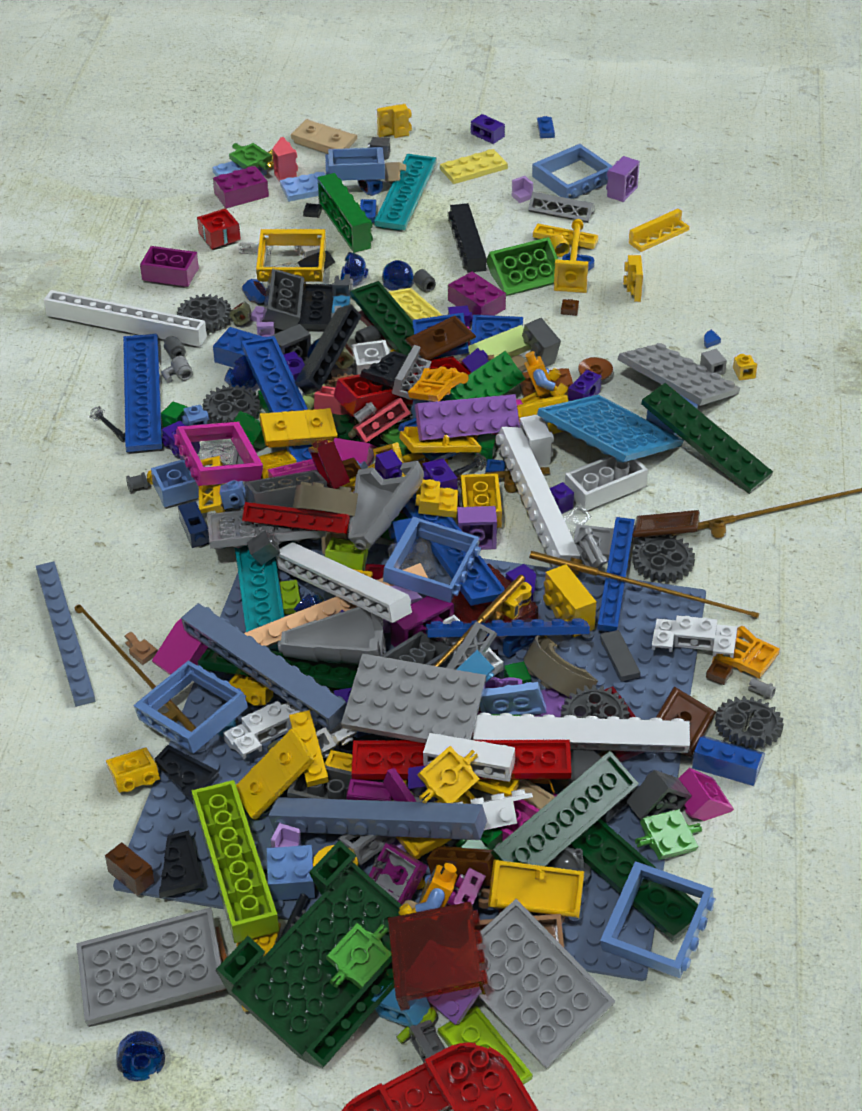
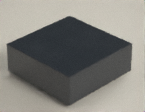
M306 203L303 217L319 218L322 205Z

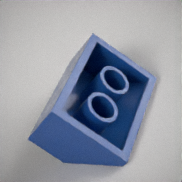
M701 736L694 751L692 769L754 786L765 753L708 736Z

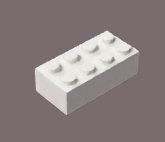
M610 455L566 473L565 484L574 492V501L585 512L646 487L648 469L638 459L621 463Z

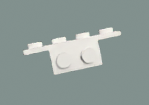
M521 789L511 791V796L505 797L504 793L491 795L492 800L484 801L482 797L471 799L470 801L471 804L483 805L487 818L484 830L516 824L517 820L513 801L533 797L532 793H525V790Z

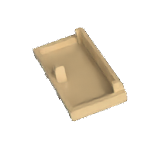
M306 119L291 133V139L296 144L328 154V149L349 148L357 140V135Z

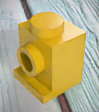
M739 354L737 357H734L733 369L738 380L756 378L757 363L754 362L751 355Z

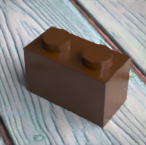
M121 842L105 855L108 872L137 896L155 883L152 866Z

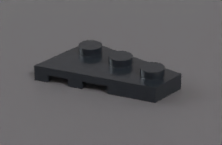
M392 351L381 358L379 363H373L369 369H363L360 377L381 383L387 387H393L395 378L408 356Z
M167 745L155 757L156 765L192 804V790L211 786L219 777L218 770L170 745Z
M189 830L167 836L164 867L159 888L160 898L204 887Z

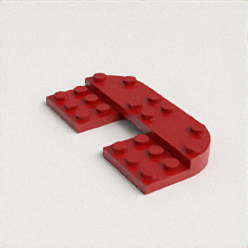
M467 1042L447 1047L425 1059L423 1064L384 1085L380 1083L349 1101L342 1111H444L448 1108L451 1111H538L514 1068L501 1053L491 1047L488 1049L478 1046L476 1043Z

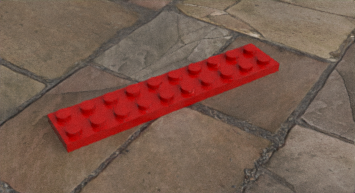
M570 739L474 740L515 747V764L510 779H571ZM410 740L353 741L352 779L384 780L387 770L392 768L396 769L402 779H408V768L424 766L423 751L426 743ZM479 777L480 779H491V778Z

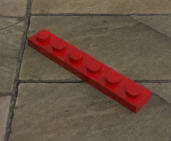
M245 502L242 521L347 534L350 515Z

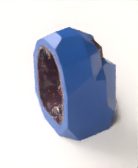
M380 179L358 180L361 190L367 195L379 194L383 189V182Z
M257 279L248 280L242 286L243 293L250 301L258 304L265 303L266 288Z

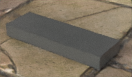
M616 630L600 634V640L620 681L639 678L640 670L620 631Z

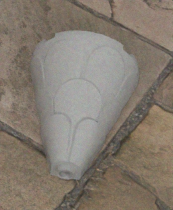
M418 461L402 463L400 469L406 475L404 477L383 479L374 468L358 470L355 482V493H358L355 516H350L349 539L356 548L360 550L369 549L390 527L391 522L418 491L424 478L423 469Z
M357 607L318 621L314 620L282 632L281 641H278L279 653H283L284 657L313 662L324 661L359 665L362 653L374 656H382L386 653L385 636L383 635L382 627L384 626L383 618Z

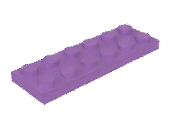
M515 394L414 404L419 441L443 439L444 435L454 438L499 433L501 427L520 428Z

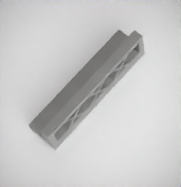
M532 192L528 210L589 222L591 213H594L595 206L591 202ZM534 202L544 204L539 208L533 207ZM552 205L558 206L559 208H557L554 211H549L547 206ZM568 208L573 209L574 211H572L569 214H565L562 209ZM584 211L587 212L586 217H581L577 212Z
M413 346L395 378L392 394L413 400V398H409L408 392L404 390H410L421 378L423 369L430 368L432 363L431 361L419 358L421 347Z
M476 621L446 668L456 670L476 650L484 656L497 633Z
M412 794V795L414 796V798L416 799V802H422V801H423V800H420L419 797H417V796H415L414 794ZM344 834L339 838L345 846L356 854L359 866L380 852L385 843L391 844L397 839L395 836ZM354 837H360L354 843L349 841Z

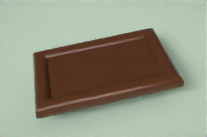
M454 315L406 338L405 341L411 348L414 345L421 347L419 356L429 361L475 339L476 335Z
M691 510L639 515L636 517L632 536L639 538L697 532L700 511Z
M673 687L655 718H661L662 721H671L675 718L689 721L690 747L688 753L682 754L692 758L699 738L704 736L716 711L677 687Z

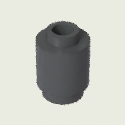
M425 269L415 272L413 281L423 291L430 292L435 288V279Z
M370 325L356 331L355 341L356 343L378 341L381 333L375 325Z
M169 336L164 340V349L171 359L185 355L186 350L178 338Z

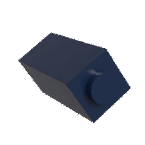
M196 501L178 505L179 520L191 547L195 548L210 544L208 527Z

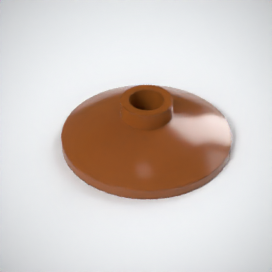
M591 357L580 362L578 371L581 375L586 370L601 375V380H604L612 375L613 366L606 359Z

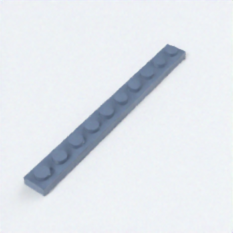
M55 561L36 565V571L75 707L96 702Z

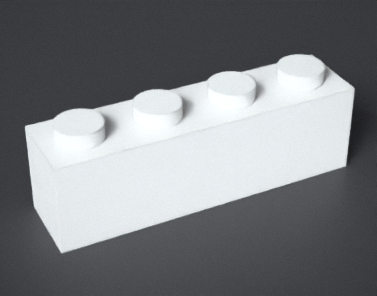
M429 733L423 751L424 766L431 763L449 746L463 757L471 750H474L475 753L471 757L477 753L478 758L470 763L472 771L477 776L510 782L515 764V747Z

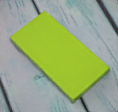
M477 1005L468 1010L460 1024L455 1025L450 1021L438 1028L439 1036L448 1047L467 1042L476 1043V1045L488 1049L491 1047L510 1062L523 1085L533 1079V1074Z

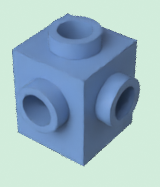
M201 404L183 408L184 416H182V422L185 426L204 425L209 421L208 413L206 410L203 411Z
M233 480L221 485L220 496L224 509H238L244 506L246 495L243 481L237 482Z

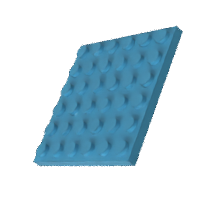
M601 395L542 407L537 412V415L542 417L543 421L553 423L558 429L571 433V436L586 441V444L599 448L602 453L615 457V460L621 463L680 447L684 441L682 438Z

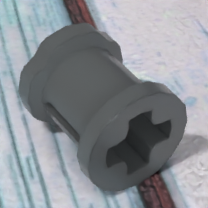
M145 472L138 476H126L129 492H133V489L148 488Z

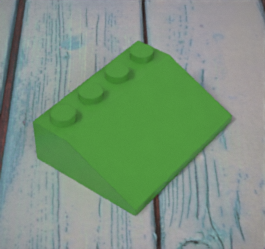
M547 237L491 251L488 254L486 263L492 277L501 290L506 293V296L554 284L555 259L558 258L550 238Z

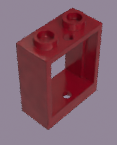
M320 439L313 442V446L309 447L308 450L317 472L327 481V488L336 489L350 483L334 441Z

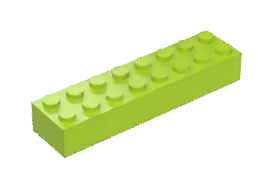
M232 780L192 790L194 809L234 943L243 941L247 936L252 939L279 932L277 912L235 781Z

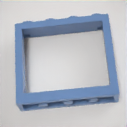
M578 144L533 163L532 177L558 196L574 199L608 183L607 172L613 166L583 145ZM580 160L597 171L569 185L552 174V172Z
M383 147L328 149V154H325L326 175L335 173L342 181L385 179Z
M413 517L384 567L383 582L451 603L453 597L459 594L461 582L464 583L466 581L467 571L472 569L474 558L480 554V537ZM417 537L467 552L450 585L399 569Z
M189 660L133 705L140 721L193 754L248 708L245 699L246 695H244L240 688L236 689L228 681L219 679L214 673L207 672L200 665L197 666ZM194 681L228 702L195 730L190 732L157 710Z
M635 861L601 937L602 950L680 979L683 971H686L690 966L691 959L689 957L691 952H695L698 947L700 931H704L708 922V918H706L707 913L714 909L716 898L713 896V888ZM643 878L701 898L676 960L617 940Z

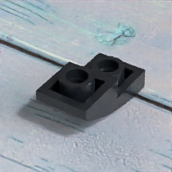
M328 251L325 252L324 269L335 263V260ZM320 252L298 261V265L300 267H318Z

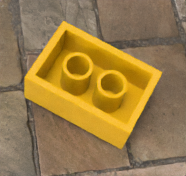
M498 474L461 475L462 507L495 506L497 528H502V507Z
M567 564L546 571L543 600L553 610L555 617L564 621H572L575 618L584 619L589 624L590 631L595 630L596 600ZM574 634L572 636L577 637L582 634Z

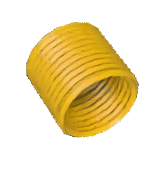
M557 234L550 239L558 257H563V255L569 253L570 245L563 235ZM563 243L561 247L556 248L559 244Z

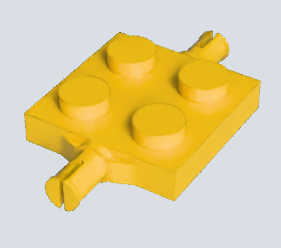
M449 746L417 774L427 787V790L419 796V799L422 800L427 795L422 801L424 804L433 796L438 798L441 803H454L480 779L472 771L470 763L478 758V754L476 753L471 757L475 753L474 750H471L463 757Z

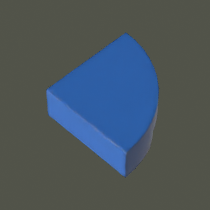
M712 329L705 333L704 346L706 348L721 343V338Z

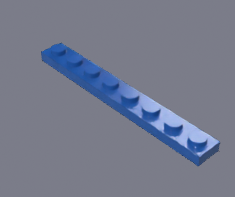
M616 517L607 573L626 577L635 519ZM605 578L597 630L609 632L618 630L625 582Z
M580 618L572 619V621L553 619L552 622H544L541 619H534L532 622L512 620V623H504L502 620H493L492 623H481L495 631L497 636L590 634L589 624ZM477 620L464 624L462 621H452L451 624L433 621L431 624H426V634L428 638L462 637Z

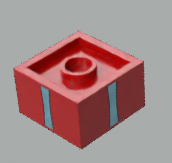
M226 208L197 217L198 233L211 249L241 240L239 223Z

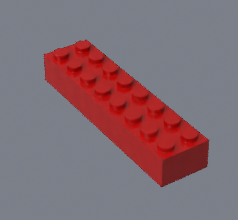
M453 356L429 360L432 362L430 369H438L439 367H446L447 369L456 368L460 373L471 374ZM360 374L337 379L334 397L352 416L365 407V403L372 402L377 411L397 398H401L405 405L413 404V400L392 394L393 387H387L381 383L362 378Z

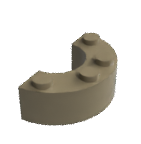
M301 482L300 485H296L293 508L355 516L358 493L351 492V488L340 486L339 489L324 487L322 483Z
M537 635L523 657L529 674L538 677L544 687L548 689L553 688L566 695L568 699L570 693L576 695L577 688L584 691V686L586 685L590 690L594 684L596 686L598 680L585 669L578 668L562 659L555 652L557 645L546 635Z

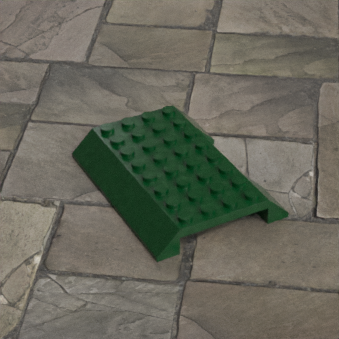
M340 840L309 871L321 896L264 956L266 951L247 936L215 970L229 994L300 1059L320 1068L326 1066L385 997L410 971L428 942H435L443 933L427 917L421 922L415 916L409 921L403 920L398 913L402 905L353 863L356 854ZM357 923L371 933H374L381 924L384 925L383 930L387 927L388 932L380 939L383 946L392 953L386 962L361 989L346 978L337 988L334 987L330 980L338 971L326 959L333 948ZM379 993H380L381 996H380L375 1002H374V1001H371L374 997L378 996Z

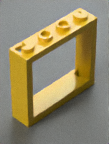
M261 229L256 265L257 280L268 282L273 268L304 277V282H323L326 252L325 229ZM266 246H320L318 267H264Z

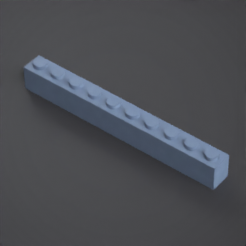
M198 603L181 617L184 631L300 711L310 710L312 719L326 727L329 731H332L342 721L347 706L346 701L342 697H337L326 686L316 683L311 676L304 675L296 666L288 664L283 657L273 654L267 646L260 645L252 636L242 633L237 626L233 627L224 617L214 614L209 607H204Z
M278 797L268 815L274 831H276L279 823L300 829V833L480 840L487 823L482 804L427 802L424 804L423 802Z

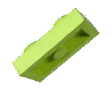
M297 580L279 582L284 615L301 611L302 607Z

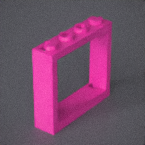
M239 422L177 427L176 434L173 436L175 445H177L180 456H183L185 465L189 468L191 477L194 478L198 486L224 484L233 480L246 482L261 479L263 464ZM231 439L244 464L204 467L191 442Z

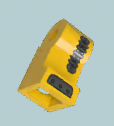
M523 582L502 604L501 611L504 615L514 620L518 616L519 608L530 603L532 587L529 583Z

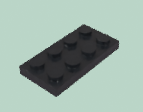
M332 284L303 285L301 313L298 324L306 330H325L332 319Z

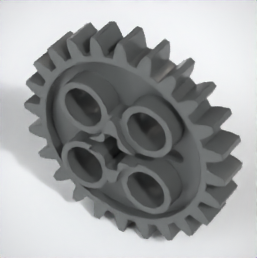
M202 294V297L196 295V298L190 297V301L184 300V303H180L177 315L204 320L206 332L207 330L213 332L214 328L219 330V326L225 327V323H229L231 307L227 300L223 301V297L218 299V295L211 297V294L208 296Z
M230 384L227 388L222 385V389L216 387V392L210 391V395L206 394V399H203L202 404L203 411H207L211 423L216 421L217 423L234 422L239 411L252 416H257V412H260V400L256 392H251V388L246 389L245 386L239 388L238 384L235 387H232Z
M662 535L658 537L651 536V539L644 537V541L639 540V544H635L632 563H634V568H638V573L644 572V578L650 576V581L657 578L658 583L662 579L666 583H668L669 579L676 582V578L682 580L683 575L688 576L689 572H692L695 563L693 548H689V543L683 544V539L676 540V535L672 538H669V535L665 537Z
M594 684L590 690L585 685L584 691L577 688L576 695L570 693L569 699L565 698L564 705L561 706V717L563 718L566 715H574L577 718L596 716L598 719H607V717H611L607 715L619 717L620 719L629 718L628 705L624 704V698L619 699L618 692L612 694V688L604 691L603 685L600 689H596Z
M745 696L742 697V700L734 697V701L727 699V703L722 702L715 716V726L718 727V732H723V738L729 737V742L737 741V746L743 743L745 748L748 745H752L754 749H756L757 745L764 748L765 743L771 746L772 741L777 742L778 737H781L784 723L783 718L780 717L781 713L775 712L776 707L769 708V702L763 704L762 699L754 701V697H751L750 700H747Z

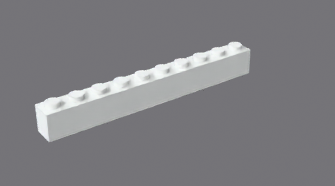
M53 290L44 298L46 316L132 334H157L158 338L162 340L169 336H174L183 344L198 347L202 345L207 337L204 320Z
M501 427L499 434L496 435V444L507 464V469L511 473L513 482L516 484L518 493L524 502V506L530 515V520L534 524L536 533L539 535L547 555L569 561L571 557L579 559L581 555L522 429L519 427ZM552 564L553 569L560 567Z
M294 542L280 548V554L275 556L278 569L392 623L412 613L411 599L408 594Z
M479 713L474 725L473 740L570 739V749L688 753L690 747L689 721H684L680 718L662 721L661 718L641 720L638 717L620 719L619 717L611 716L607 717V719H598L596 716L577 718L574 715H566L563 718L550 714L534 717L532 714L512 716L509 713H502L500 716H496L490 713Z

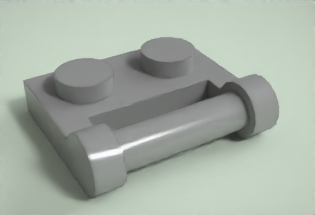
M589 527L582 530L574 542L581 555L580 558L583 564L600 569L608 560L606 556L602 555L592 535L593 531Z

